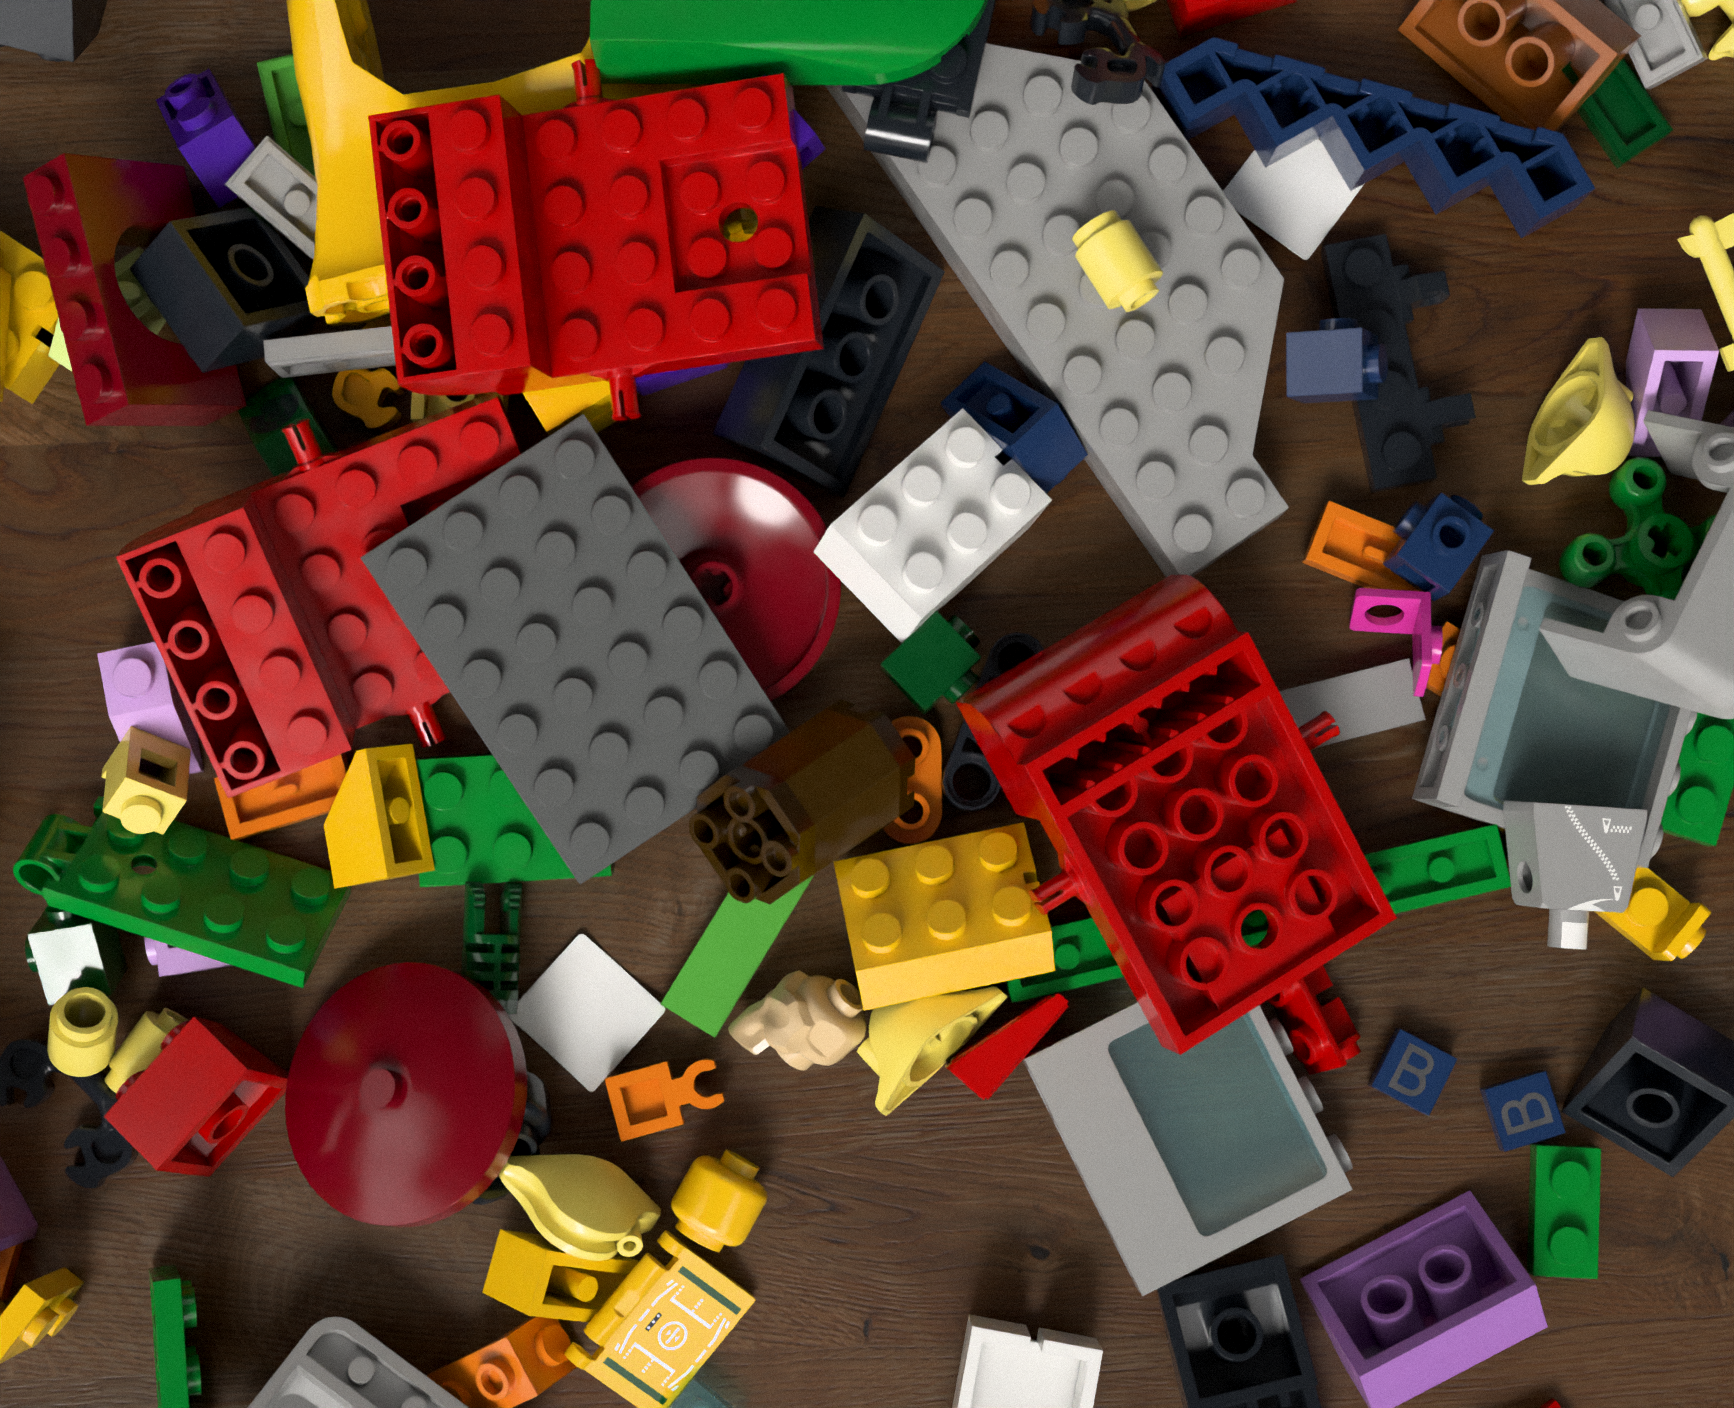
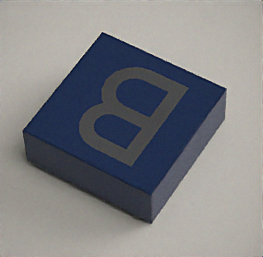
M1395 1028L1367 1085L1429 1116L1457 1058L1402 1029Z
M1537 1070L1480 1088L1499 1150L1503 1152L1510 1151L1566 1133L1546 1071Z

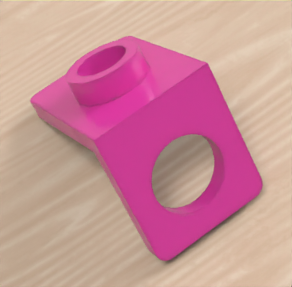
M1371 588L1357 589L1351 609L1349 628L1353 631L1412 634L1413 696L1424 697L1432 664L1440 663L1443 640L1442 626L1431 625V592ZM1377 605H1393L1400 608L1402 612L1393 617L1381 618L1370 615L1367 610Z

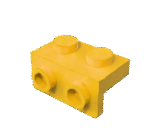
M62 1267L24 1284L8 1306L2 1301L0 1302V1364L31 1347L33 1348L46 1334L54 1337L66 1325L78 1308V1304L71 1299L84 1284L80 1278L67 1268Z

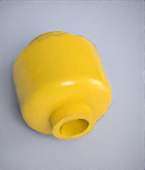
M727 1149L721 1159L710 1155L696 1158L671 1201L672 1211L679 1218L675 1226L676 1229L696 1243L715 1252H720L724 1245L738 1246L742 1244L750 1233L768 1198L765 1188L754 1179L760 1168L744 1157Z

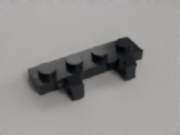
M1386 234L1325 245L1320 252L1334 318L1357 319L1358 328H1364L1377 335L1378 344H1384L1387 353V378L1385 382L1378 383V399L1352 401L1370 492L1376 493L1432 482L1437 478L1431 446L1445 442L1443 429L1468 425L1469 420L1476 418L1471 393L1431 401L1429 388H1418L1405 325L1412 323L1414 320L1412 309L1442 304L1449 298L1450 292L1445 271L1410 277L1408 264L1393 267Z

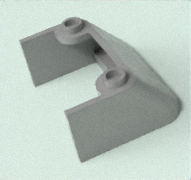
M1648 410L1643 422L1670 474L1697 479L1709 489L1727 493L1675 600L1655 595L1633 597L1622 603L1615 610L1604 633L1548 618L1543 619L1539 630L1570 677L1716 718L1734 719V427Z
M328 1317L311 1326L248 1406V1408H469L359 1325L343 1317Z

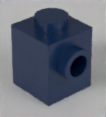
M1325 319L1319 321V331L1286 333V383L1288 398L1301 403L1378 399V383L1385 382L1387 378L1388 362L1384 344H1378L1377 335L1364 328H1358L1357 319Z
M1441 492L1425 505L1416 500L1407 509L1393 529V532L1400 536L1401 539L1385 559L1383 565L1417 590L1431 592V600L1436 601L1451 592L1494 530L1481 521L1483 514L1474 504L1460 496L1451 495L1447 497Z

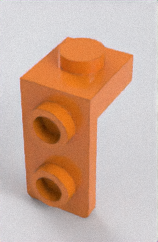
M531 1316L496 1341L442 1366L426 1376L469 1408H513L538 1396L577 1368V1366L564 1354L571 1345V1342L559 1320Z

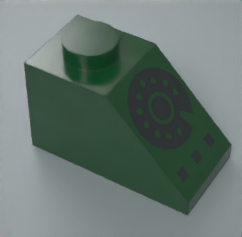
M293 377L278 378L245 399L246 406L238 410L255 448L274 477L290 471L298 464L285 433L282 432V428L294 423L298 431L296 424L299 420L309 419V424L322 454L340 451Z

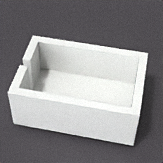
M963 408L831 523L814 550V553L901 643L914 633L933 613L943 608L1026 532L1052 501L1013 459L1004 466L996 459L1003 449Z
M969 1314L952 1408H1093L1103 1350L1097 1339L1093 1337L1039 1327L1037 1340H1032L1028 1328L1024 1324Z

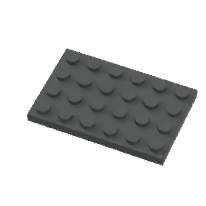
M584 414L360 557L580 885L697 808V797L725 774L741 766L790 733Z

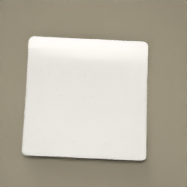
M1317 139L1266 168L1254 150L1223 190V193L1237 212L1296 255L1307 260L1363 185L1350 191L1323 143Z
M578 934L518 1001L517 1014L508 1015L515 1024L556 1059L588 1091L593 1092L664 1014L665 1007L586 935Z

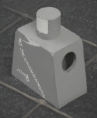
M1504 801L1505 832L1511 892L1514 903L1521 906L1549 909L1547 946L1587 949L1589 911L1624 913L1629 905L1647 821V810Z

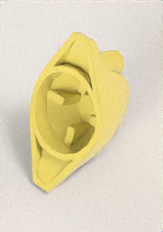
M1603 337L1587 339L1543 401L1529 432L1522 481L1526 484H1545L1561 474L1572 477L1607 474L1622 464L1629 454L1635 432L1634 413L1631 407L1634 395L1629 388L1617 380L1610 348Z
M991 986L977 990H962L873 1009L869 1022V1038L859 1046L857 1053L880 1077L875 1106L878 1110L887 1116L930 1079L967 1043L1004 1002L1007 996L997 987Z
M580 1154L510 1156L499 1173L503 1184L519 1201L536 1229L544 1238L562 1251L578 1258L602 1261L612 1258L617 1252L627 1257L637 1255L643 1247L641 1234L651 1231L661 1215V1208L622 1169L609 1161L594 1156Z

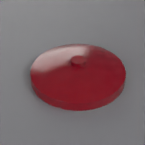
M725 458L685 460L655 470L635 482L631 488L770 702L783 695L795 686L818 661L829 642L839 611L841 580L814 553V550L827 531V527L818 512L786 480L757 465Z
M405 962L381 966L354 978L337 990L317 1011L306 1027L291 1062L285 1094L286 1127L294 1158L302 1174L314 1191L331 1207L348 1217L373 1225L401 1228L417 1227L440 1221L461 1211L477 1199L496 1179L507 1163L517 1142L527 1101V1069L523 1047L512 1020L500 1002L478 982L463 974L436 965Z

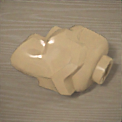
M799 970L787 974L778 983L776 988L768 992L762 1000L747 1007L730 1024L728 1031L743 1048L754 1055L771 1046L790 1066L798 1070H807L814 1063L830 1066L841 1061L863 1040L867 1031V1023L862 1011L861 995L851 983L843 979L835 981L830 977L822 975L809 976Z

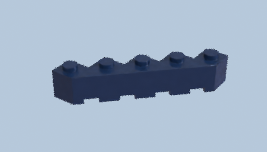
M1215 37L1165 63L1161 86H1151L1152 92L1186 140L1235 115L1265 168L1320 138L1350 191L1405 162L1435 215L1490 185L1520 238L1572 211L1595 189L1563 133L1541 127L1532 130L1499 121L1500 116L1451 102L1448 106L1412 97L1413 92L1364 78L1361 82L1332 75L1325 73L1326 68L1277 54H1275L1274 58L1238 49L1237 43Z

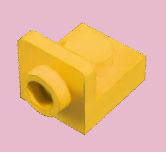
M1636 868L1629 905L1624 913L1594 911L1650 958L1661 961H1672L1677 956L1680 959L1687 957L1703 940L1706 929L1701 925L1711 914V910L1702 903H1690L1649 868Z

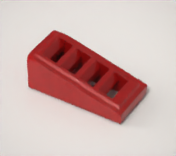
M1059 993L1044 996L950 1058V1062L945 1064V1067L982 1100L985 1098L988 1100L1069 1007L1067 1005L1069 1001Z

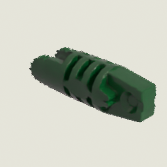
M465 881L461 974L478 982L500 1002L508 1014H517L522 883H504L500 897V932H484L486 894L483 883Z

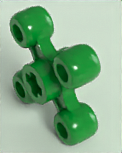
M1646 457L1630 459L1613 473L1609 482V495L1613 503L1624 510L1627 517L1625 535L1617 539H1607L1598 533H1585L1575 537L1562 550L1559 558L1560 572L1567 582L1580 588L1596 586L1608 576L1619 573L1628 582L1637 586H1643L1646 595H1655L1675 600L1682 586L1681 574L1686 564L1694 562L1717 514L1708 517L1700 525L1693 528L1688 527L1680 518L1671 514H1665L1662 508V495L1666 488V475L1662 467L1656 461ZM1653 547L1657 549L1655 554L1651 551ZM1584 557H1587L1592 565L1588 564Z

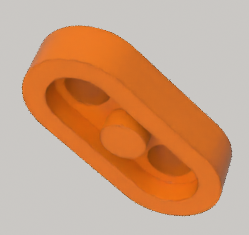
M905 716L895 719L891 723L902 738L913 736L922 745V752L915 759V774L907 778V795L914 791V800L921 805L923 815L914 824H907L898 817L883 828V830L890 838L897 842L917 844L930 838L939 827L942 819L941 741L937 731L929 722L918 717Z

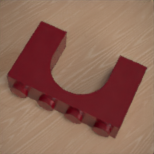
M63 153L24 176L23 180L28 203L32 211L43 254L44 266L47 270L86 426H206L245 407L246 402L236 365L202 373L194 360L189 356L183 344L165 340L141 323L126 303L116 278L114 262L117 245L148 247L169 221L197 216L184 166Z

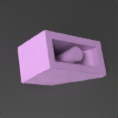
M1638 308L1626 358V387L1634 395L1631 407L1635 421L1634 440L1629 456L1662 457L1643 422L1648 410L1702 420L1719 349L1701 309Z
M151 642L98 653L108 714L119 741L121 742L129 728L133 726L191 749L189 774L204 772L196 729L156 643ZM140 758L139 770L157 777L163 767Z

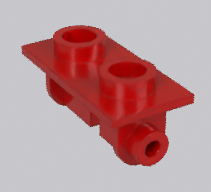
M1323 965L1267 1000L1275 1007L1288 1033V1038L1294 1050L1293 1054L1304 1064L1309 1075L1343 1067L1347 1064L1346 1060L1361 1052L1356 1042L1361 1036L1356 1030L1340 997L1333 998L1320 1005L1315 996L1333 986Z

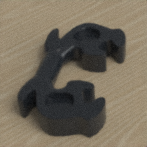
M1033 0L1030 27L1036 35L1042 36L1047 28H1053L1059 32L1058 44L1072 45L1084 42L1087 31H1096L1109 37L1121 55L1112 53L1108 48H1091L1083 51L1081 64L1074 66L1071 84L1072 92L1080 100L1090 105H1096L1101 102L1130 104L1138 101L1141 97L1145 78L1153 86H1161L1165 60L1159 52L1143 43L1129 23L1128 10L1123 0H1108V2L1104 0Z
M25 1038L13 1041L5 1048L0 1057V1106L12 1105L15 1102V1087L27 1092V1097L24 1101L25 1108L36 1107L44 1103L55 1090V1084L51 1080L52 1073H64L59 1071L50 1061L47 1052L48 1042L35 1038ZM101 1071L86 1077L64 1074L69 1076L98 1105L102 1119L98 1127L91 1123L83 1124L68 1135L64 1142V1147L70 1149L80 1146L86 1164L77 1163L67 1166L65 1173L80 1186L97 1188L105 1183L109 1175L120 1172L132 1165L137 1159L139 1152L104 1118V1115L118 1101L116 1093L104 1081L106 1076Z

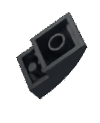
M1283 1254L1174 1280L1156 1289L1183 1408H1321L1316 1390L1318 1381Z

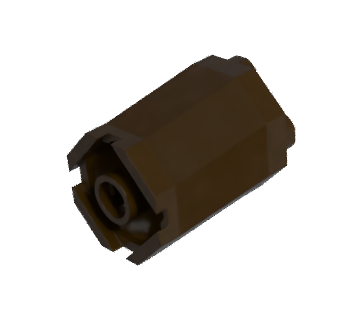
M840 700L741 766L725 774L697 797V813L689 819V833L726 886L729 894L735 900L750 903L756 899L769 905L914 807V791L907 795V778L915 774V756L886 714L871 709L862 714L850 710L856 704Z

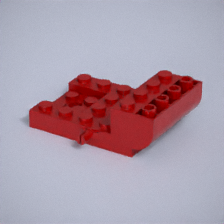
M584 59L585 65L581 60L571 64L577 101L561 109L521 115L499 94L368 116L399 386L409 391L426 395H470L496 392L504 396L606 381L609 382L612 420L621 421L628 420L627 417L631 419L641 417L635 378L642 377L643 375L824 349L801 153L798 150L795 130L793 87L784 73L613 100L603 97L600 69L596 67L595 60ZM740 208H748L755 211L758 217V226L755 233L749 239L742 242L728 240L724 234V223L728 215Z
M490 392L336 453L322 454L308 418L297 422L298 431L294 423L282 428V432L285 433L298 463L290 471L195 507L191 513L137 537L120 550L116 559L227 798L352 750L356 729L388 716H404L408 714L422 748L432 746V737L435 744L447 737L443 732L432 704L450 691L360 557L523 453L498 393Z
M1183 574L1166 577L956 701L959 710L1015 813L1040 820L1058 853L1061 873L1035 889L1029 890L1031 899L1037 901L1034 903L1035 907L1042 915H1046L1050 910L1073 896H1076L1086 905L1161 1046L1179 1055L1183 1054L1397 918L1310 752L1340 734L1338 725H1331L1336 722L1330 713L1323 711L1320 715L1298 728L1249 633L1238 632L1231 618L1216 597L1200 581L1192 576ZM1260 909L1268 920L1267 934L1261 942L1249 946L1242 938V922L1250 912Z

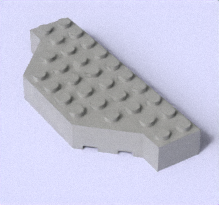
M987 43L970 118L938 111L928 163L876 152L871 153L1036 391L1059 405L1088 454L1084 460L1165 577L1183 574L1193 577L1277 520L1289 508L1253 456L1284 278L1145 80L1141 97L1134 103L1113 104L1101 102L1096 105H1090L1080 100L1071 89L1074 66L1081 64V61ZM825 85L864 141L867 121L874 97L843 92L842 85ZM1111 210H1115L1121 220L1131 221L1163 271L1162 277L1155 283L1159 289L1156 296L1143 306L1130 312H1126L1122 306L1108 309L1075 258L1078 249L1072 241L1074 234L1090 220Z

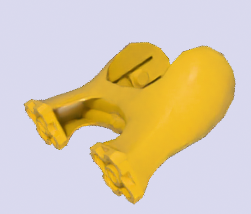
M287 0L295 75L312 146L317 182L314 259L309 283L305 288L310 313L316 317L325 316L326 323L332 327L359 325L379 320L381 316L390 314L369 115L499 94L521 115L561 109L577 101L571 64L581 60L585 65L584 59H594L590 37L581 53L495 82L402 94L385 83L377 39L367 0ZM602 84V93L605 98L620 100L707 85ZM740 208L731 212L724 223L726 238L733 242H742L749 239L755 233L758 226L756 212L748 208Z

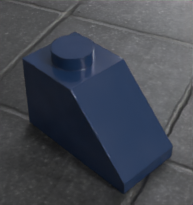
M985 361L940 402L945 412L951 418L963 408L1003 449L996 459L1003 466L1013 459L1046 494L1055 485L1064 480L1067 474L1088 455L1056 402Z

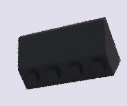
M815 206L809 219L824 349L746 360L712 435L760 463L844 498L945 271L865 213Z

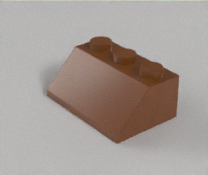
M1420 0L1398 29V31L1507 123L1532 130L1541 127L1556 132L1581 107L1584 101L1597 90L1641 37L1638 32L1599 0ZM1570 61L1572 62L1570 66L1579 77L1574 85L1571 84L1562 71Z

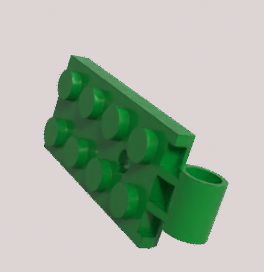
M101 796L94 803L93 814L97 819L92 827L81 825L76 820L64 815H48L42 820L13 866V874L16 880L27 890L42 895L48 906L300 988H304L351 894V886L334 889L332 871L237 840H231V838L173 820L164 834L155 831L146 834L133 833L122 825L120 818L102 812L104 797ZM150 866L156 870L150 874H138L132 868Z

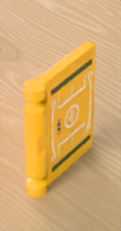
M667 1230L661 1234L657 1242L674 1256L670 1262L664 1266L655 1257L646 1253L583 1329L584 1333L599 1345L595 1353L590 1355L575 1342H572L564 1352L565 1356L574 1365L594 1376L638 1408H668L756 1301L753 1294Z

